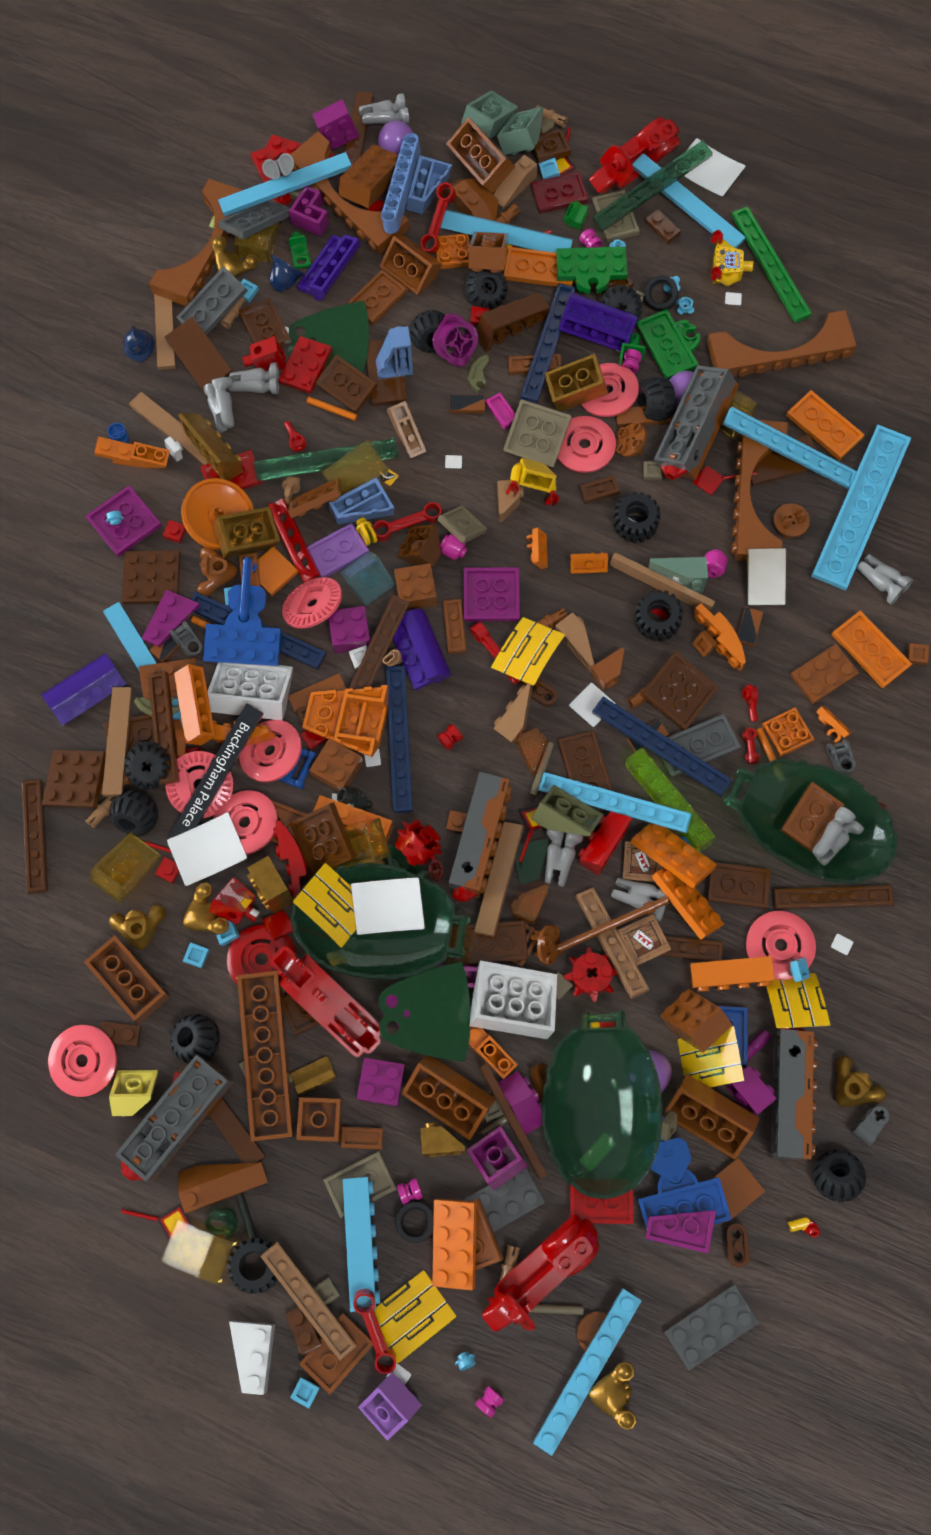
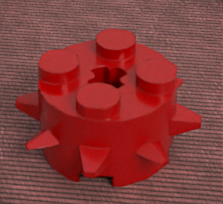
M414 820L410 825L403 821L405 830H398L399 837L395 842V847L407 857L408 863L413 866L417 864L425 865L430 859L437 863L434 855L442 854L440 850L442 845L439 844L441 838L430 825L425 827L420 824L421 820Z
M587 947L586 953L581 957L575 958L571 956L569 958L573 968L572 972L564 975V979L573 982L575 987L573 995L575 997L579 994L589 995L592 1001L596 1002L598 995L602 992H614L609 983L617 973L615 969H612L606 954L602 956L598 953H593L591 948ZM588 971H589V972L594 971L596 978H595L594 976H592L591 978H589V977H588V974H589Z

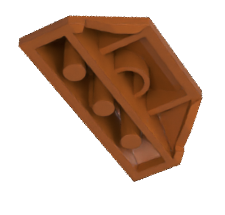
M476 178L458 179L449 183L456 190V197L452 203L461 213L488 220H496L499 200ZM451 188L444 189L442 193L448 197L451 193Z

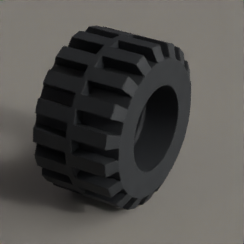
M632 492L631 496L628 493L625 495V499L622 497L619 503L616 504L613 517V527H615V532L619 533V537H625L627 542L633 540V543H637L638 540L641 543L645 542V538L649 540L656 533L661 512H659L660 507L656 505L657 501L655 499L651 500L650 495L644 496L642 492H640V495L637 492ZM639 513L646 520L636 523L631 521L627 515Z
M652 590L648 596L644 594L642 600L638 601L635 612L636 628L640 629L639 633L641 635L646 634L645 638L649 639L652 637L653 641H657V639L665 641V637L670 639L673 634L677 633L683 617L682 605L680 606L679 599L675 600L673 593L669 595V591L666 590L664 593H661V590H657L654 593ZM654 609H661L669 615V619L664 622H655L649 617L648 613Z
M250 1238L238 1243L239 1245L232 1249L233 1252L229 1255V1264H227V1269H229V1274L227 1275L229 1279L231 1278L233 1286L238 1287L239 1291H244L247 1294H257L272 1288L278 1279L268 1266L262 1277L251 1279L244 1271V1261L249 1254L254 1252L263 1254L274 1244L261 1238Z

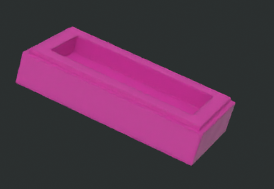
M499 392L485 400L486 406L502 428L505 430L511 427L516 413L503 395Z

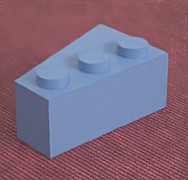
M420 155L409 192L406 210L423 214L436 197L438 186L441 183L447 182L450 178L452 164Z
M399 326L389 330L376 359L378 379L413 375L408 326Z
M377 477L340 496L336 501L329 502V511L338 525L356 522L360 518L369 520L392 516L395 510Z

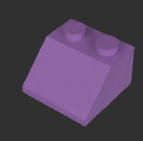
M392 1372L358 1408L388 1441L410 1420L422 1404Z

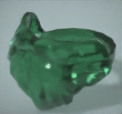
M224 1206L223 1208L214 1209L206 1219L205 1226L209 1232L218 1235L224 1234L225 1238L229 1239L236 1231L237 1215L229 1207ZM218 1220L227 1225L223 1228H216L211 1225L210 1221Z

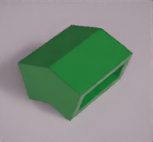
M577 200L570 203L563 221L570 227L581 230L588 214V206L582 205Z

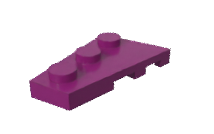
M166 590L141 639L160 648L171 637L169 631H174L183 621H187L189 619L188 616L201 605Z
M716 1210L649 1216L645 1239L708 1254Z

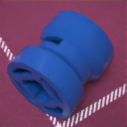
M113 423L108 427V435L111 440L124 443L129 442V435L123 424Z

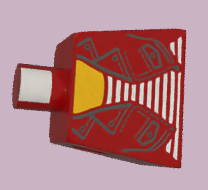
M234 877L213 899L209 912L221 918H226V920L234 924H239L244 917L255 922L261 913L253 908L256 896Z

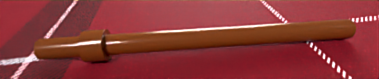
M665 896L654 902H646L636 910L557 944L560 952L646 913L648 915L656 912L655 909L669 904V901Z

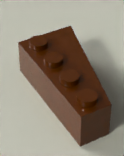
M538 292L533 295L530 294L525 298L514 300L509 304L500 305L493 310L483 312L477 328L478 343L485 352L491 350L490 346L496 343L499 346L504 343V339L512 335L515 337L519 335L523 328L526 327L528 330L546 320L550 306Z

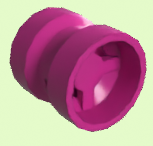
M592 228L585 230L579 237L580 242L586 248L601 247L603 245L602 240L596 237V233Z
M634 349L626 350L625 360L622 362L621 367L625 366V368L630 369L636 374L642 354Z
M417 1178L410 1180L407 1184L401 1183L397 1185L403 1205L410 1203L413 1199L419 1200L423 1198Z
M488 1385L484 1391V1396L479 1398L475 1405L492 1418L496 1413L495 1409L501 1406L505 1399Z

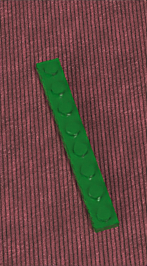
M746 206L732 212L731 217L741 234L746 237L747 244L794 323L810 318L812 314L749 207Z

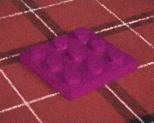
M130 485L85 516L117 557H120L125 551H128L162 527L161 522ZM112 511H121L124 519L121 520V524L110 525V522H106V514Z
M519 567L464 568V622L520 621Z

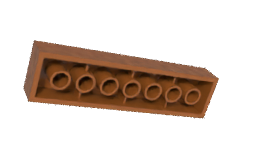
M278 971L237 975L251 1142L295 1137L282 986L279 983L281 976L278 974Z

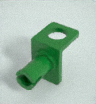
M294 232L291 238H289L294 268L310 267L311 261L306 236L300 232ZM299 260H306L303 264L297 263Z
M632 333L629 344L622 343L619 366L622 365L625 351L629 349L639 351L642 354L641 360H644L646 347L639 345L641 339L639 334L636 333V339H634L635 333Z

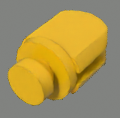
M366 518L358 519L356 521V530L365 545H370V541L372 544L376 543L377 536L371 522L367 521Z

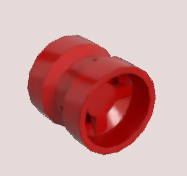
M450 724L445 732L437 735V739L444 748L450 750L453 748L454 743L460 742L463 739V735L453 724Z

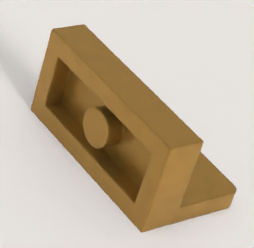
M327 1056L291 1073L299 1096L337 1079Z

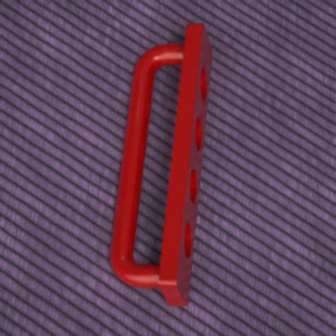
M280 499L276 503H270L268 507L271 509L275 525L302 581L307 582L320 575V572L294 518H291L288 513L289 507L286 501ZM283 514H286V521L282 523L280 518ZM290 529L294 530V534L292 537H289L288 531ZM297 544H300L301 549L297 553L295 550V546ZM304 559L308 560V565L306 567H304V565L302 564V561Z

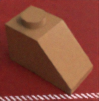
M510 480L497 481L499 522H503L520 505V498L523 497V486H520L519 483L517 484L520 488L519 492L513 497V491L506 495V490L511 484Z

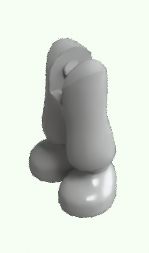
M403 93L397 95L395 103H392L390 100H384L359 107L363 124H386L395 120L409 124L408 108L405 107Z
M283 153L277 160H265L262 169L269 178L278 179L281 174L287 176L291 173L294 167V160L290 154Z
M272 362L268 371H265L263 368H255L229 373V378L233 381V386L229 389L231 392L263 394L269 391L274 395L279 394V369L277 362Z
M229 377L214 379L211 381L212 384L208 383L204 386V392L208 396L207 402L219 433H224L228 428L234 426L232 399L230 393L226 391L233 386V381Z
M870 554L864 558L865 562H860L856 567L879 591L888 592L887 602L890 605H893L901 593H904L914 581L909 576H902L897 569L884 564Z
M845 807L838 808L834 819L828 823L822 838L812 850L814 856L817 857V860L822 865L828 864L839 850L850 840L848 833L861 834L864 830L863 826L854 820L856 818L854 813Z
M547 829L546 834L552 842L547 847L544 883L551 884L553 871L559 870L561 872L558 886L564 887L576 855L574 846L582 842L583 835L566 833L564 848H561L564 832Z
M617 878L615 884L629 890L628 893L613 890L611 894L612 898L636 909L642 907L646 902H654L651 900L652 898L660 899L666 896L655 885ZM666 905L655 909L656 912L653 914L657 922H661Z

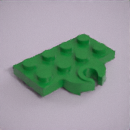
M626 247L557 248L558 281H575L580 293L583 291L590 294V283L597 284L596 294L607 290L610 280L627 279Z
M668 309L639 320L635 326L664 378L670 380L676 373L695 370L697 365H699L693 352L699 346L700 333H697L693 338L687 337L686 334L696 332L697 327L689 323V320L674 322Z

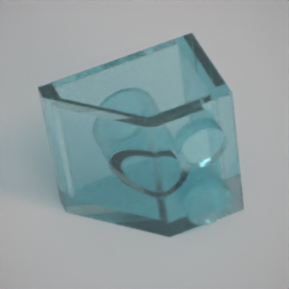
M370 551L340 572L349 588L365 606L395 585L378 555Z

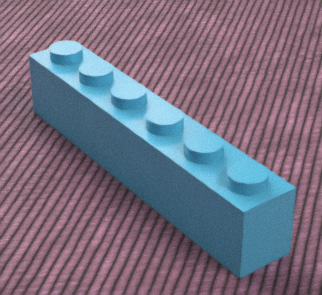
M369 1176L343 1178L350 1312H355L353 1306L354 1296L360 1289H369L374 1293V1310H376V1304H380V1291L375 1290V1282L379 1281L378 1268H374V1259L378 1258L377 1246H373L372 1238L376 1237V1225L371 1224V1216L375 1215L374 1202L370 1203V1194H373V1181H369ZM361 1296L357 1299V1304L361 1307H368L372 1303V1300L367 1296Z

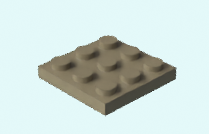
M521 399L503 451L521 458L541 462L548 467L554 468L572 416Z

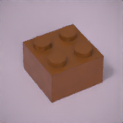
M431 563L394 569L398 597L410 602L406 611L437 606Z
M328 739L309 772L312 778L339 792L343 787L349 788L364 763L362 756Z
M299 1097L296 1140L300 1142L340 1143L343 1101L341 1099Z

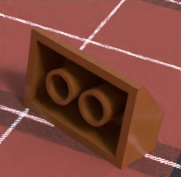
M396 235L393 236L379 267L413 293L420 295L435 280L442 263L406 236Z

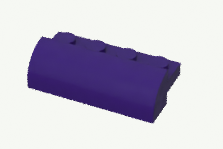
M345 234L342 238L332 235L297 285L298 290L313 295L316 301H322L360 248L359 239Z
M571 293L558 330L621 352L622 343L628 344L638 316Z
M422 609L405 612L393 639L397 649L401 652V659L414 690L418 691L431 683L437 684L452 675L426 612Z
M105 653L41 695L63 726L111 695L112 687H123L126 685V682Z

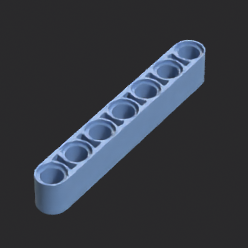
M413 133L407 134L403 139L381 214L384 230L388 234L396 233L400 228L418 159L421 154L419 138Z

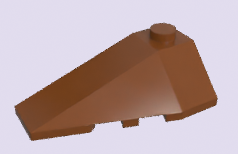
M262 1162L197 1165L178 1173V1194L184 1213L187 1214L269 1183Z

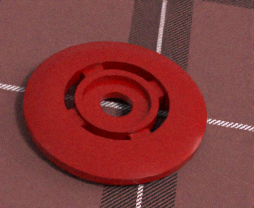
M255 925L239 933L240 937L232 941L227 954V967L231 978L238 985L237 975L277 971L271 965L270 960L283 946L290 948L294 953H296V950L288 935L274 940L265 925ZM258 940H268V941H271L269 944H267V943H257V944L252 945V942L258 941ZM260 953H264L268 957L264 965L256 963V956Z

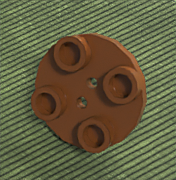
M636 422L631 423L625 428H620L617 434V453L624 457H637L638 453L643 455L642 448L647 438L645 427Z
M789 503L777 509L773 516V524L783 538L789 539L804 534L809 527L810 518L808 512L802 506Z
M546 925L542 930L534 931L535 934L531 935V939L538 941L537 952L534 953L535 957L539 958L542 964L552 965L558 955H561L563 952H560L557 944L560 943V929L558 926Z

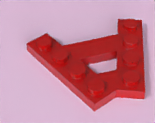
M271 135L265 148L250 153L263 183L272 180L263 172L262 165L267 159L274 161L283 153L291 154L302 143ZM331 153L329 158L334 157V153ZM289 193L272 199L282 205L292 203Z

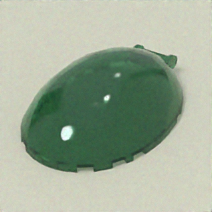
M776 759L772 762L758 765L755 773L744 768L738 769V777L729 796H726L724 803L738 810L742 822L751 836L767 852L786 865L803 874L824 881L849 884L871 880L879 876L892 863L898 846L897 833L894 832L892 825L894 821L887 809L884 810L877 802L878 798L875 795L871 796L863 789V785L851 777L820 764L817 766L808 764L805 760L796 762L788 761V759ZM744 780L749 782V785L740 801L736 798ZM812 782L845 804L843 807L853 812L856 816L854 820L864 828L861 834L848 833L850 838L848 843L826 865H822L812 852L780 831L803 793Z
M356 863L355 866H339L334 871L350 886L353 883L419 878L424 929L358 935L357 930H355L346 943L340 947L306 913L293 904L291 922L299 945L316 962L338 973L364 979H400L428 971L446 960L447 956L462 958L465 954L463 946L470 917L455 914V904L446 894V891L435 882L433 884L425 879L424 876L407 872L403 868L376 863ZM456 923L459 924L455 948H450L453 924Z
M624 1011L608 1014L583 1012L582 1028H573L563 1040H560L553 1052L554 1057L551 1065L547 1068L546 1073L548 1075L546 1086L543 1087L542 1124L544 1137L550 1149L549 1155L554 1160L559 1169L558 1172L563 1179L576 1188L579 1193L588 1197L609 1199L631 1191L650 1170L661 1140L663 1121L662 1095L657 1070L650 1052L641 1038L629 1026L625 1027ZM591 1022H616V1027L591 1028Z

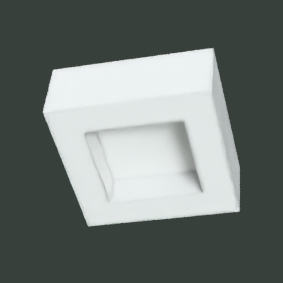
M171 437L165 439L166 449L170 450V454L176 462L183 459L181 453L183 449L179 442H174Z
M366 645L349 651L355 670L358 669L367 650Z

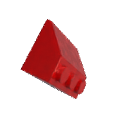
M611 811L608 816L604 815L598 824L601 827L597 832L593 831L588 839L590 841L587 848L583 847L578 855L580 857L579 864L599 876L629 829L632 818Z

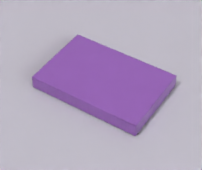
M352 523L307 546L320 572V577H328L370 554L369 549Z

